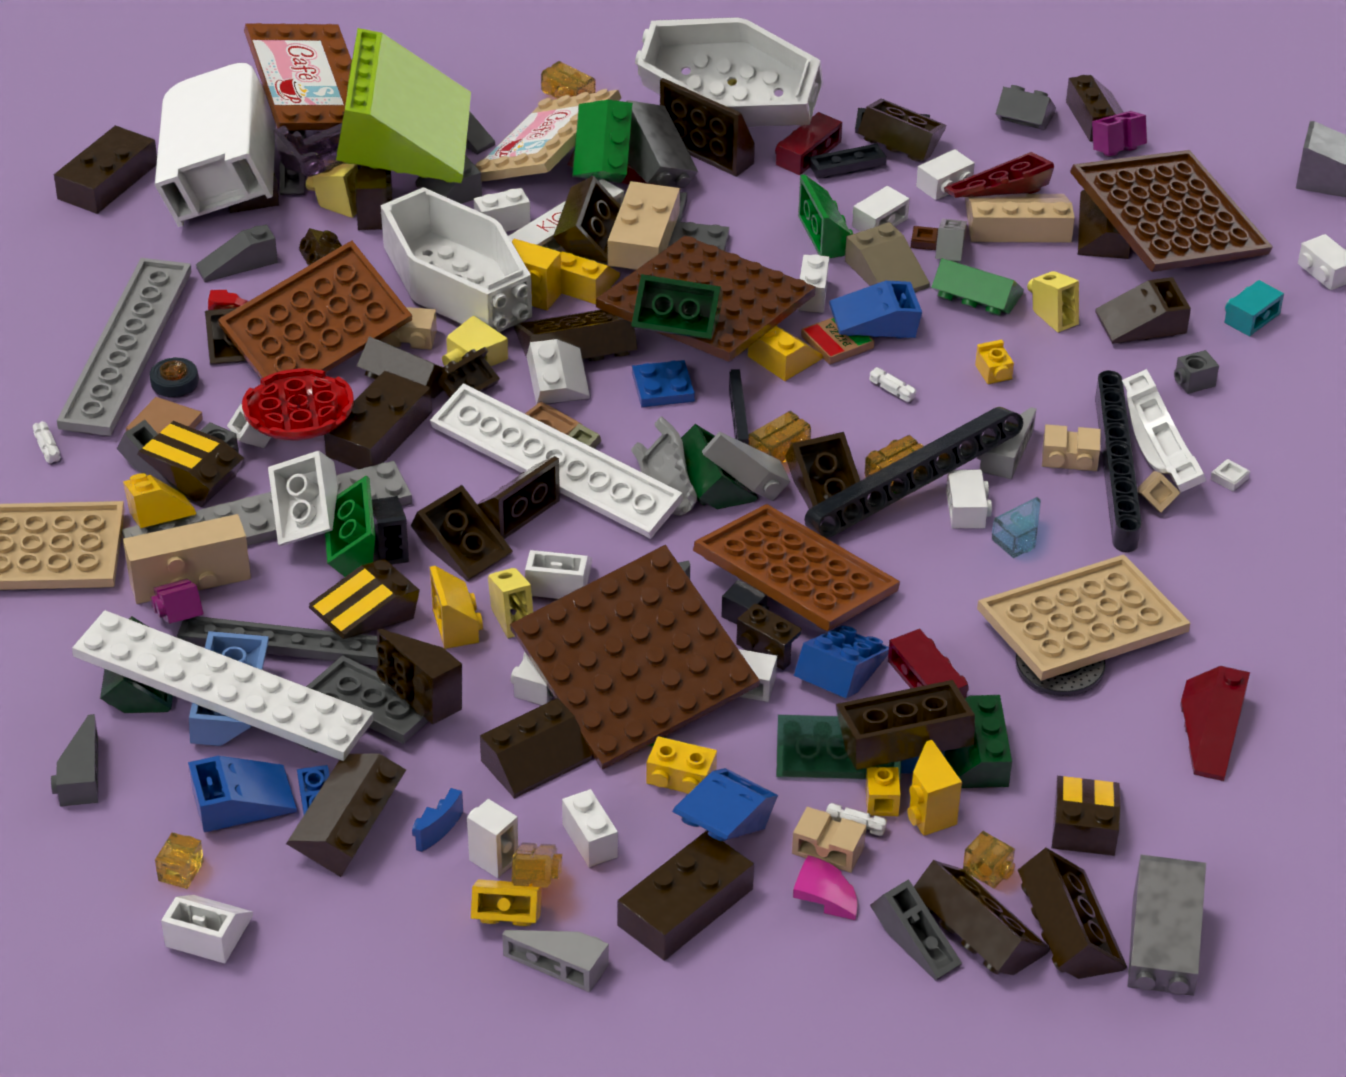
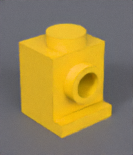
M1002 339L977 344L975 366L987 384L1012 379L1014 362L1003 347L1004 342Z

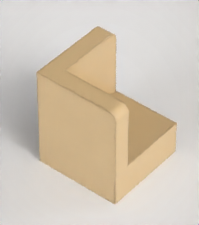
M1153 471L1137 488V493L1143 496L1160 513L1180 494V491L1162 473Z

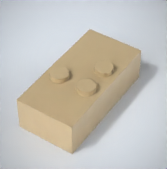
M630 181L608 238V266L637 270L667 249L680 213V188Z
M238 514L123 539L129 582L136 604L151 601L150 597L155 596L154 587L186 578L197 586L198 591L251 579L246 534Z

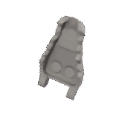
M660 417L654 425L662 435L649 449L637 442L631 448V451L638 460L642 473L682 492L684 500L672 514L685 515L697 502V494L689 480L680 434L666 419Z

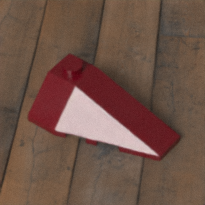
M1029 152L946 186L944 190L955 198L1032 194L1040 191L1041 187L1050 183L1054 163L1033 152Z
M1218 666L1186 680L1180 706L1181 712L1184 714V727L1188 735V748L1194 775L1220 781L1225 780L1246 696L1250 672Z

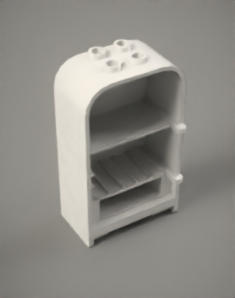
M247 63L231 64L186 79L170 88L163 98L155 187L178 227L184 226L185 220L262 195H266L267 198L273 197L276 123L264 88L253 67Z

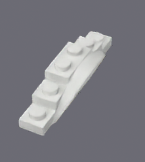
M1145 369L1123 379L1122 382L1127 391V402L1133 430L1139 447L1150 466L1157 472L1170 474L1180 493L1206 482L1202 469L1181 438L1148 370Z

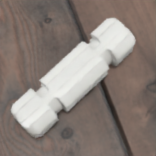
M876 367L870 372L869 379L874 384H881V388L905 402H911L915 399L916 389L908 384L905 386V382L889 373L886 374V371Z
M43 421L39 424L35 423L32 427L33 433L46 462L50 464L54 461L58 462L61 458L59 455L60 451L49 431L47 423Z
M830 803L826 809V812L831 814L832 820L841 822L842 818L856 821L866 825V830H870V834L882 836L886 830L887 820L883 817L875 815L874 818H871L869 813L848 807L843 810L841 805Z

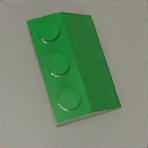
M607 99L578 105L572 177L588 179L594 176L597 180L604 179L608 182L622 183L627 175L633 103Z
M800 175L798 217L817 253L820 256H827L829 259L845 256L846 237L853 235V231L848 229L844 215H841L838 211L837 202L832 200L826 189L807 175Z
M941 258L931 287L938 292L937 296L952 301L953 297L962 300L961 304L971 308L981 305L986 307V312L1000 316L1001 312L1010 314L1024 292V289L1015 280Z
M364 476L337 495L333 530L325 533L327 564L344 577L361 565L373 562L375 529L370 478L368 476Z

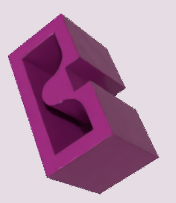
M1127 111L1092 121L1093 150L1103 152L1105 156H1115L1118 154V151L1135 150L1137 146L1147 143L1146 115Z
M186 578L153 588L155 596L150 597L155 614L158 613L159 618L162 617L169 624L204 614L197 586L191 583L189 579Z

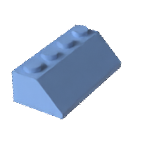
M208 631L205 649L263 670L269 636ZM192 703L189 715L191 744L222 746L251 728L249 724Z

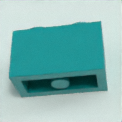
M1258 280L1251 286H1247L1236 297L1228 300L1225 305L1226 315L1224 323L1250 337L1281 313L1284 293Z

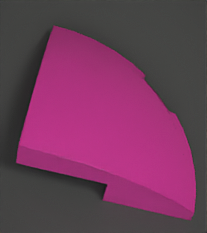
M808 855L796 880L793 898L824 904L825 914L855 920L857 915V897L853 886L849 884L838 868L822 859Z

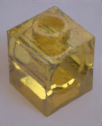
M982 831L965 849L963 869L971 876L995 889L1003 879L1008 880L1014 872L1015 848Z
M172 832L155 858L158 881L188 889L204 863L201 840Z

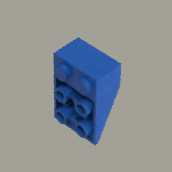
M886 280L832 299L829 302L839 334L846 336H884L900 339L905 337L916 338L922 310L911 282Z
M841 625L803 643L794 676L841 697L848 698L861 690L888 656L889 647L884 645L883 641L879 638L862 636L857 633L855 628Z
M214 756L188 762L191 787L203 832L297 812L285 768L282 764L226 756Z
M723 768L712 771L674 807L672 812L681 816V820L685 824L693 827L700 826L708 830V835L712 838L726 841L765 829L778 795Z

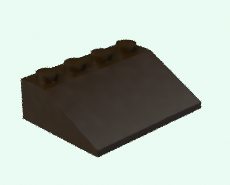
M665 78L660 79V105L665 106L690 156L735 177L754 164L755 142L740 112Z
M601 309L522 322L514 325V330L526 358L530 342L554 339L580 348L582 359L588 358L589 361L603 360L604 355L614 354L615 357L630 355V351L638 350L635 328L631 327L632 322Z

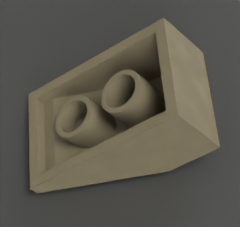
M890 222L846 237L845 262L869 286L887 280L911 282L914 292L930 287V282L904 235Z

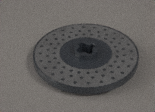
M1017 653L1015 664L1020 677L1034 689L1050 695L1073 696L1085 693L1098 685L1103 678L1106 661L1102 660L1042 681Z

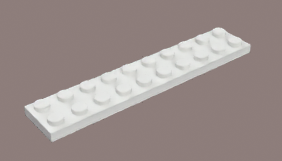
M464 383L430 420L433 428L521 473L554 456L558 457L560 493L650 539L684 500L682 492Z
M106 610L103 611L72 647L73 657L342 761L346 759L373 722V712Z

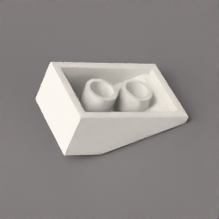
M316 451L268 467L277 540L280 547L333 530L338 490L334 461L322 452Z

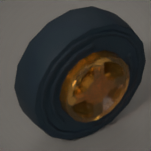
M173 357L161 360L151 368L149 374L152 389L164 397H180L189 394L197 387L199 382L196 365L185 358Z

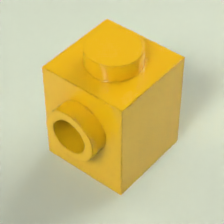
M898 767L867 768L865 786L867 813L871 814L870 816H899L900 783Z

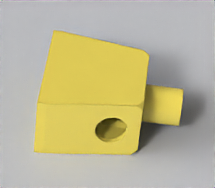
M325 164L313 176H308L306 188L307 190L315 191L320 207L351 218L357 214L355 174L358 172L357 164Z
M1051 271L1032 278L1028 282L1027 289L1032 293L1034 312L1056 332L1079 325V281L1077 279Z
M472 316L447 336V354L442 356V362L445 366L453 360L456 363L461 361L462 357L472 349L478 351L486 347L488 352L484 358L490 366H494L508 359V338L477 317Z
M510 568L488 576L491 609L507 638L515 637L510 629V624L533 612L531 584L516 568ZM510 609L516 610V614L512 615Z

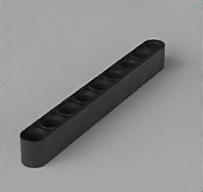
M1106 370L1098 375L1095 402L1098 427L1101 429L1100 444L1112 543L1121 552H1132L1138 548L1141 515L1122 376L1118 372Z
M1004 407L993 408L811 507L805 514V525L823 537L835 536L1015 437L1023 428V418L1019 413Z

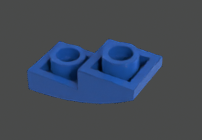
M328 765L297 769L303 815L329 777Z
M450 788L445 799H440L437 809L426 807L422 817L415 820L412 836L415 837L417 851L423 852L436 844L458 822L463 814V794L461 790Z

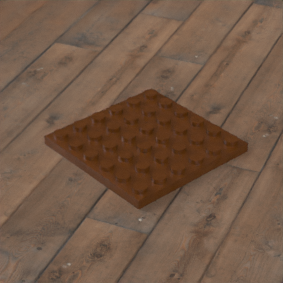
M1190 150L1073 164L1070 170L1078 184L1082 186L1092 201L1100 208L1105 217L1109 219L1151 272L1269 255L1273 248Z
M684 236L597 297L596 308L632 322L641 274L721 286L724 295L719 321L712 340L664 332L657 333L730 362L814 297L816 286L808 284L804 280L785 275L781 271L762 266L758 262L741 258L735 253H729L718 249L714 245L698 241L694 237Z
M666 544L510 624L512 633L554 697L558 698L575 716L581 729L580 732L591 754L602 770L654 743L658 736L665 737L760 686L759 678Z

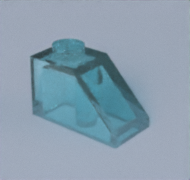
M1038 497L994 518L991 540L1013 559L1030 552L1036 546L1041 503Z

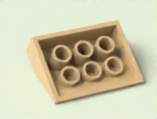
M1008 194L965 197L971 242H1072L1075 217L1072 202L1065 194Z

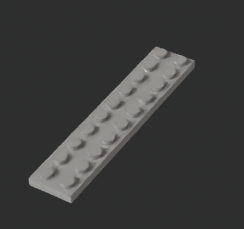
M140 258L57 419L58 429L111 436L192 272L190 263Z
M394 461L336 475L337 495L364 476H368L370 478L372 499L398 496L401 506L412 504V494ZM268 492L196 510V515L141 529L138 525L122 529L123 539L238 514L246 534L247 546L276 539L277 532L272 494Z

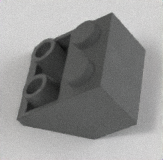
M1011 85L1010 88L1003 86L995 114L1000 120L1045 130L1055 114L1056 107L1045 92L1034 90V93L1026 92L1025 88L1021 86Z

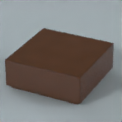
M914 226L910 248L936 251L939 228Z

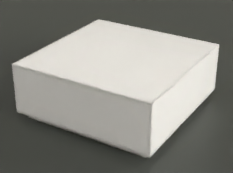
M1227 459L1211 472L1210 480L1234 492L1249 479L1250 471Z

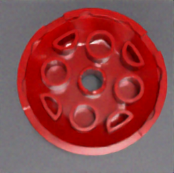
M290 369L270 374L260 379V385L254 389L249 388L242 399L243 415L250 426L266 436L289 441L313 439L335 430L349 417L354 405L353 391L344 379L339 376L334 379L326 376L325 371L317 369Z

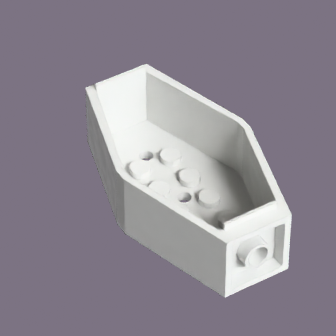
M742 18L651 21L649 29H645L642 38L644 43L642 51L638 50L635 58V64L638 66V75L641 77L643 86L660 95V79L665 78L740 112L747 127L810 124L823 83L821 61L818 58ZM689 68L691 71L689 74L684 75L682 70ZM735 79L737 83L731 86L728 84V81ZM776 90L783 91V95L779 97L775 96L774 93Z
M424 187L381 205L384 248L411 299L428 309H436L437 313L461 324L470 317L475 316L498 332L532 317L531 274L502 225L496 219Z

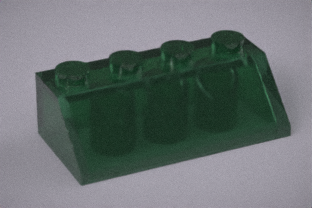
M777 714L776 777L866 779L867 768L856 770L846 752L838 716ZM901 761L873 766L898 767L900 780Z

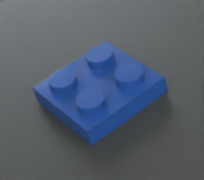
M685 360L632 365V376L641 408L695 401V393Z

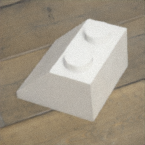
M557 339L530 342L527 361L536 405L541 401L548 404L590 398L580 348Z

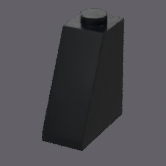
M398 496L372 499L375 542L379 560L385 559L391 565L408 563L407 521Z

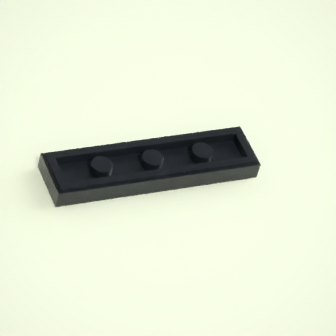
M731 369L729 371V397L734 437L736 440L749 445L740 369Z

